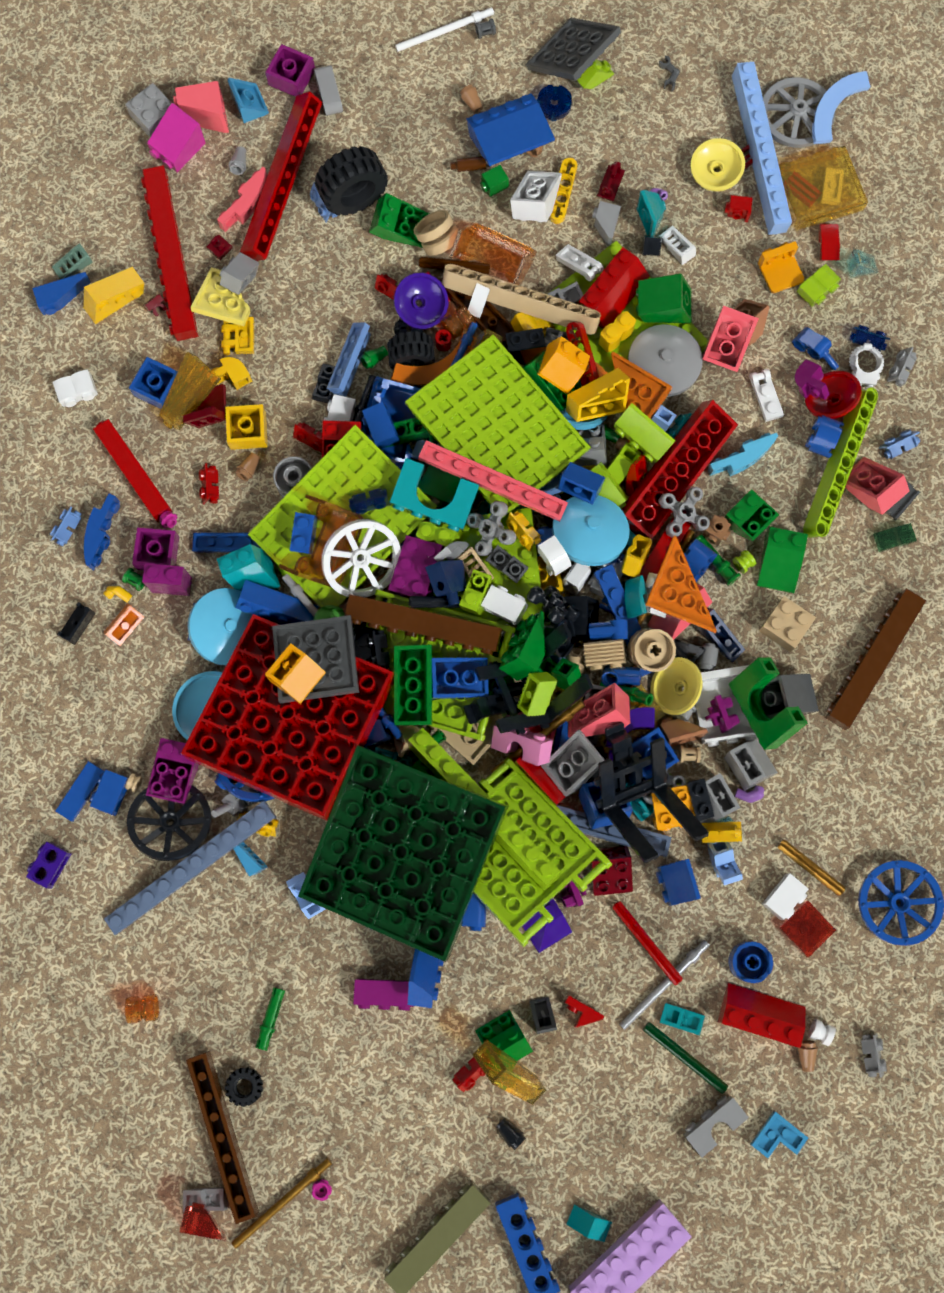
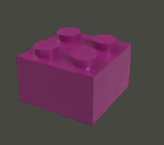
M281 44L265 72L268 85L294 97L303 94L314 73L313 57Z
M137 527L132 565L137 570L143 571L145 563L176 566L179 535L174 530Z

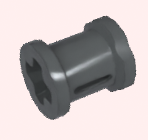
M490 18L487 22L475 23L478 39H482V36L489 34L496 35L493 18Z

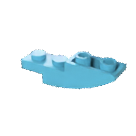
M766 433L760 436V439L754 441L749 439L742 443L743 445L739 452H734L725 459H714L707 469L709 475L712 476L727 470L731 477L746 470L768 452L777 439L778 434Z

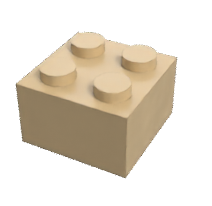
M783 596L761 626L759 632L787 651L792 652L816 617Z

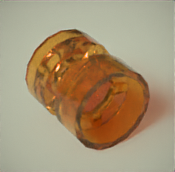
M463 305L457 308L453 315H447L441 320L443 328L450 332L453 340L461 336L463 330L467 331L471 322L475 323L473 316Z
M144 995L142 999L139 996L127 997L125 1000L127 1023H139L142 1019L145 1022L157 1021L159 1018L157 995Z

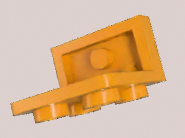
M796 241L791 243L785 242L774 249L768 248L762 252L759 258L758 266L770 292L773 294L800 285L805 280L794 257L798 249Z
M687 785L670 787L694 814ZM651 793L655 817L652 818L654 827L660 831H668L673 827L683 828L657 796Z

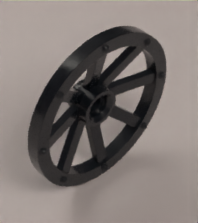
M192 785L189 794L193 796L175 813V802L168 801V811L164 812L152 797L146 796L147 788L144 789L132 802L127 815V830L134 846L145 856L159 861H174L195 852L206 840L212 822L208 801L201 791ZM146 800L160 816V819L136 817V814L142 803ZM199 801L203 808L204 817L180 819ZM135 824L160 826L142 840L138 838L135 831ZM203 824L195 840L180 828V826ZM166 832L163 852L155 851L146 846ZM175 832L188 846L170 852L172 834Z

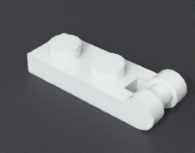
M569 244L555 255L557 261L583 275L588 281H592L597 273L600 274L604 270L603 265L599 261Z
M764 369L760 373H750L749 378L765 422L782 418L784 413L772 383L769 369ZM763 379L765 384L760 385L759 380Z

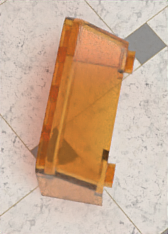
M472 222L458 230L449 258L452 259L459 256V259L469 262V260L475 259L481 263L490 264V267L505 273L508 282L519 285L533 263L537 251L486 226Z
M306 494L305 498L319 503L316 509V517L324 522L311 558L306 556L299 558L294 568L282 564L278 568L331 587L325 579L321 565L325 544L338 528L351 521L363 519V517ZM363 528L351 531L356 544ZM343 536L334 547L335 550H352L346 536ZM331 556V573L350 558ZM346 571L335 579L337 583H342Z

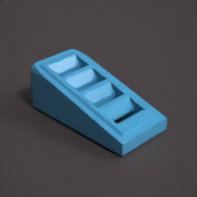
M244 842L234 848L248 876L256 875L268 868Z

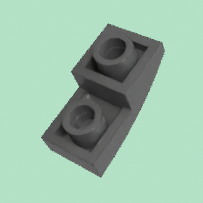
M499 545L496 546L486 559V562L515 583L528 570L526 565L516 557L511 556Z

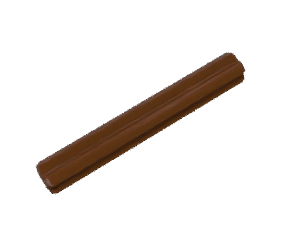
M420 257L419 259L420 268L444 270L445 265L455 264L483 274L490 273V264L427 257Z

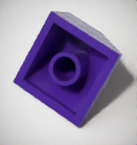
M553 898L544 907L553 916L554 920L546 923L530 938L538 953L572 933L563 913ZM537 912L522 927L527 931L542 916Z

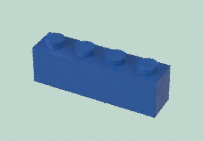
M245 580L235 608L242 612L257 615L279 625L312 621L314 618L298 598Z

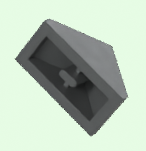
M549 997L530 1000L536 1033L541 1034L557 1030Z

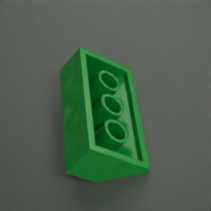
M432 645L394 646V725H432Z

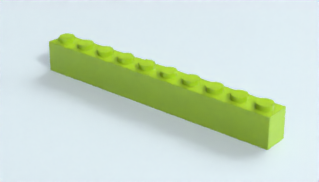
M421 728L408 739L409 749L437 778L490 798L424 728ZM505 814L495 840L545 891L559 878L561 871Z

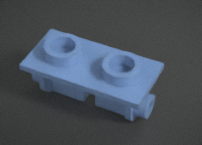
M313 182L310 198L315 202L319 215L323 217L325 222L328 221L329 216L337 217L338 215L331 213L325 207L316 190L315 182Z
M911 429L900 433L901 436L885 440V444L879 446V449H885L884 456L886 459H893L903 453L901 446H903L905 452L917 447L920 439L915 435L920 432L911 431Z
M72 507L68 510H63L59 517L62 520L60 525H55L49 534L52 536L50 541H53L55 538L57 539L56 543L62 547L64 544H67L73 533L67 530V527L69 526L75 530L81 520L80 516L82 514L76 510L74 513L71 512Z

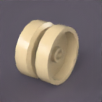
M438 210L425 216L417 223L413 230L418 241L422 242L421 245L425 253L429 256H435L449 250L457 243L461 236L447 210Z
M644 628L637 631L630 638L627 653L630 661L636 667L650 672H659L672 664L676 656V646L673 638L667 632L660 629Z

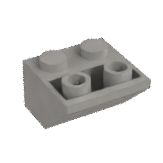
M604 424L597 425L593 429L576 430L591 448L577 459L574 464L591 466L602 462L604 466H607Z
M758 740L746 742L729 751L724 757L744 791L778 773Z
M721 773L705 781L715 817L700 821L701 823L715 822L740 808Z

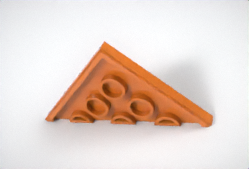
M612 351L611 356L614 370L619 368L630 378L626 409L633 403L652 419L672 390V386Z
M673 536L645 606L716 634V627L677 536Z

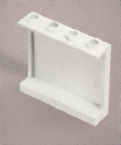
M749 665L701 672L703 681L702 692L695 707L697 708L698 726L706 728L708 731L701 738L702 745L708 744V747L720 745L719 742L727 741V744L739 742L738 739L746 738V741L758 739L728 685ZM718 695H721V697H731L733 707L726 709L728 716L738 715L740 721L739 724L723 734L720 731L719 725L714 727L712 721H705V717L709 715L707 708L712 707L710 701Z

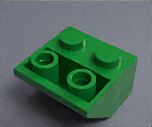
M751 489L724 518L731 524L729 528L734 533L754 541L779 514Z
M510 1010L475 1030L497 1072L533 1052Z

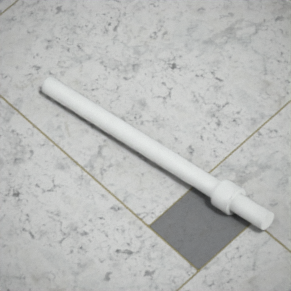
M491 7L481 12H473L471 16L396 44L395 48L399 52L473 22L479 23L482 19L494 15L493 8Z

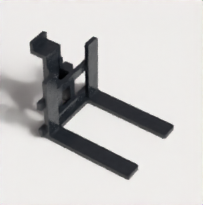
M566 623L559 625L544 639L545 656L541 664L571 638ZM494 661L490 662L489 665L480 666L475 669L479 681L495 678L498 686L492 689L494 695L475 699L470 705H465L463 710L469 724L479 723L485 717L502 714L503 718L496 721L499 732L502 734L516 730L517 735L526 732L524 728L540 725L541 730L549 728L551 722L592 690L593 685L588 674H583L550 702L545 715L529 717L517 707L519 703L513 697L522 694L527 677L521 679V682L506 684L504 676L509 675L499 669L501 663Z
M623 722L605 728L606 739L612 745L613 761L607 759L598 763L599 777L594 778V785L596 787L600 786L601 799L596 800V807L598 809L601 808L643 863L657 859L658 853L620 806L647 794L654 793L694 841L709 836L708 830L667 785L665 740L661 737L651 741V755L642 759L638 751L633 753L631 736L624 729ZM651 765L652 778L643 781L642 768ZM628 774L629 780L633 785L626 788L625 775Z

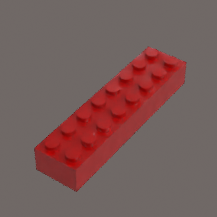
M714 400L704 401L699 405L674 438L675 442L654 464L625 502L626 505L621 510L628 520L629 529L635 535L639 534L652 540L673 512L671 509H665L660 506V496L665 493H671L680 502L738 426Z

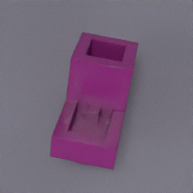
M807 359L803 361L795 373V381L800 394L804 398L811 394L816 398L820 397L826 400L830 394L826 384L821 382L824 377L821 366Z

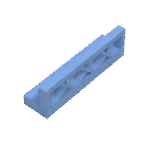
M365 322L353 323L327 386V389L335 395L347 396L361 361L360 356L363 355L371 336L368 332L370 326Z

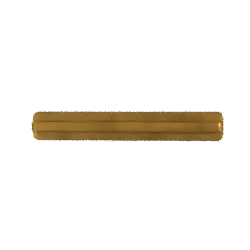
M782 840L779 843L778 849L836 895L841 896L844 893L845 886L788 841Z

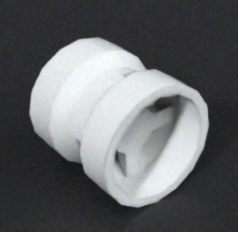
M815 1019L809 1029L808 1037L813 1040L818 1039L822 1044L829 1046L835 1036L836 1028L831 1025L825 1026L822 1021Z

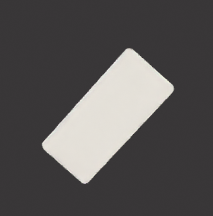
M478 283L476 284L467 313L477 318L481 317L490 291L489 288Z

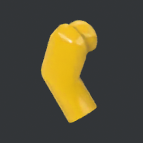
M107 586L103 592V595L109 599L116 595L126 603L133 596L120 586Z

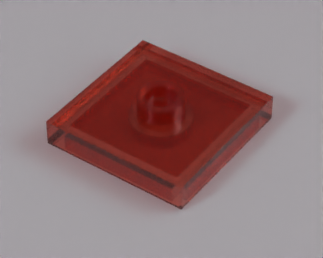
M808 900L779 927L807 958L836 931Z

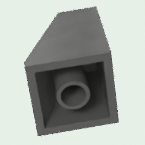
M779 675L769 682L761 694V706L766 716L772 719L786 707H799L803 715L818 712L819 709L811 675Z

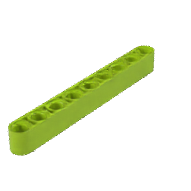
M875 388L862 389L859 403L844 417L842 422L844 426L841 427L843 429L835 449L831 451L832 455L828 459L803 526V533L808 534V538L825 537L829 532L878 400V393Z

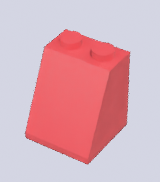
M218 81L175 88L174 104L197 121L201 128L229 133L224 100Z

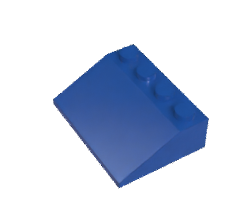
M532 93L466 118L469 136L489 166L555 141L544 113Z

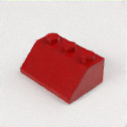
M522 756L515 761V764L556 806L566 798L541 765L536 766L522 760Z

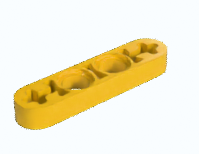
M566 158L561 164L559 172L562 174L561 181L568 180L570 185L566 187L562 186L561 183L559 185L556 198L564 196L566 201L558 202L557 199L555 200L553 212L549 217L550 221L554 224L562 223L566 216L577 172V162L573 158ZM568 164L572 165L569 174H566ZM557 207L560 208V215L558 216V218L555 217Z

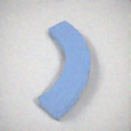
M867 71L857 72L840 79L823 95L815 110L814 122L812 123L814 144L831 143L833 140L831 126L835 110L846 97L869 90L870 83Z

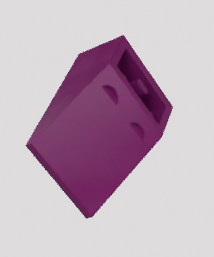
M164 738L160 739L146 796L185 804L199 764L186 759L181 754L186 743Z

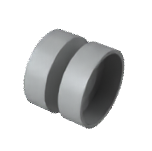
M287 457L281 460L275 467L273 479L282 498L312 469L310 464L303 458Z

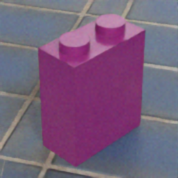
M145 563L142 583L152 593L190 596L192 577L182 566Z

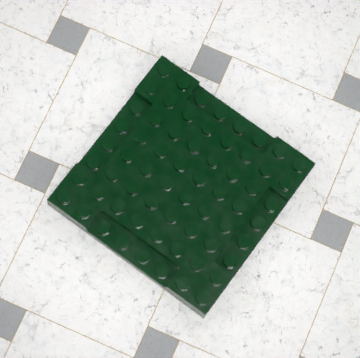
M357 745L298 897L446 962L449 960L464 922L463 918L491 846L494 845L508 806L398 762L396 759L367 747Z

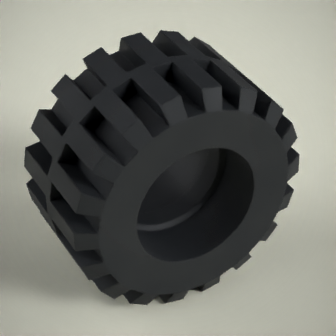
M416 331L400 333L390 338L387 343L389 366L392 370H394L396 363L407 366H426L435 363L433 338L426 333Z

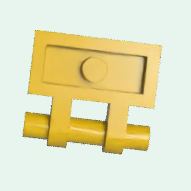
M248 317L244 326L223 321L221 326V332L223 333V340L221 341L223 355H230L231 348H235L236 354H254V317ZM235 332V339L230 340V333Z

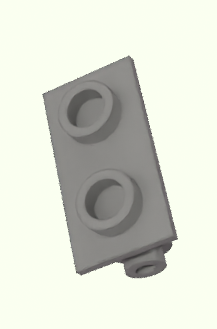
M913 347L901 350L897 354L895 364L889 371L887 382L895 381V384L899 387L906 384L910 373L905 368L912 370L917 359L916 353L912 352Z
M875 1033L873 1038H871L870 1034L862 1035L863 1054H871L870 1058H864L866 1073H868L869 1077H877V1073H879L880 1077H883L884 1072H887L885 1059L881 1057V1051H883L882 1038H878V1033Z

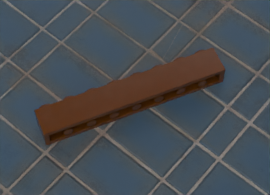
M907 588L895 595L892 600L895 603L892 608L889 607L885 611L883 623H879L874 630L876 635L873 640L870 638L864 646L866 649L863 655L860 654L854 663L857 665L854 671H849L845 677L847 681L845 686H841L835 694L837 696L834 703L831 702L826 709L828 714L825 718L844 730L849 729L926 602L925 599Z
M349 594L344 615H351L353 624L360 625L361 622L368 623V627L375 629L383 626L387 627L386 631L397 634L398 630L405 631L406 636L416 638L418 634L424 636V640L432 642L440 639L443 640V644L454 646L455 643L462 644L463 649L472 651L474 647L480 648L481 653L492 655L493 652L498 653L503 633L502 628Z
M207 1051L187 1059L186 1062L236 1225L255 1218L259 1210L211 1052Z

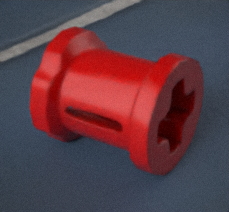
M441 329L435 335V346L439 351L446 352L451 348V334L448 330Z

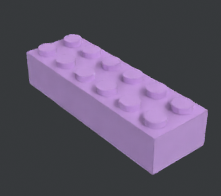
M659 1199L569 1286L570 1293H634L691 1238V1235Z

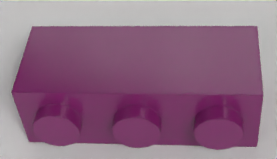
M355 979L353 1005H358L359 1009H370V1005H377L380 1010H390V1006H398V1010L410 1011V1007H415L408 1005L409 981Z

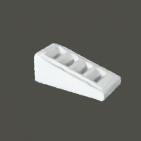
M671 226L659 235V237L663 238L662 243L682 265L695 257L696 247L675 227ZM674 234L673 238H671L670 240L667 239Z

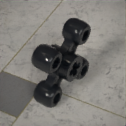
M552 585L547 586L544 591L540 587L533 586L527 593V599L531 603L543 604L541 606L542 611L548 615L547 618L554 624H560L564 618L571 620L573 623L580 615L577 607L573 605L565 606L566 599Z

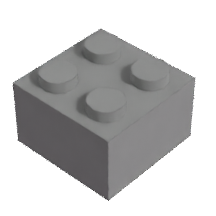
M152 83L125 105L132 119L151 137L172 103Z

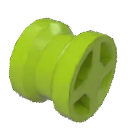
M747 550L742 551L739 557L732 559L734 566L742 574H745L749 567L756 565L755 558Z

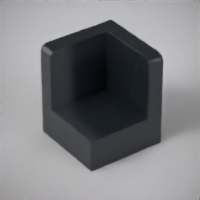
M643 235L641 254L643 256H660L663 238Z

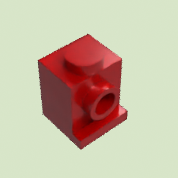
M731 195L729 202L725 203L724 213H727V217H732L735 220L743 218L744 222H748L751 216L753 197Z

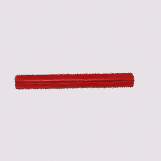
M618 901L614 904L613 910L674 985H678L683 980L682 976L623 903Z

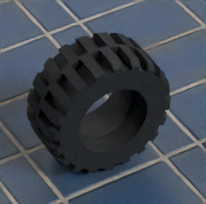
M355 146L350 147V149L341 150L338 154H333V157L327 159L324 165L320 166L315 177V187L325 207L331 213L343 216L350 213L356 214L358 211H363L366 207L373 205L381 197V194L385 192L388 183L387 173L376 153L363 146H359V148Z

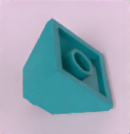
M642 190L640 191L636 209L646 234L654 236L663 218L666 205L658 193Z

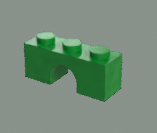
M549 657L539 666L538 671L535 672H548L557 679L556 686L564 690L581 677L578 664L564 658L557 664Z

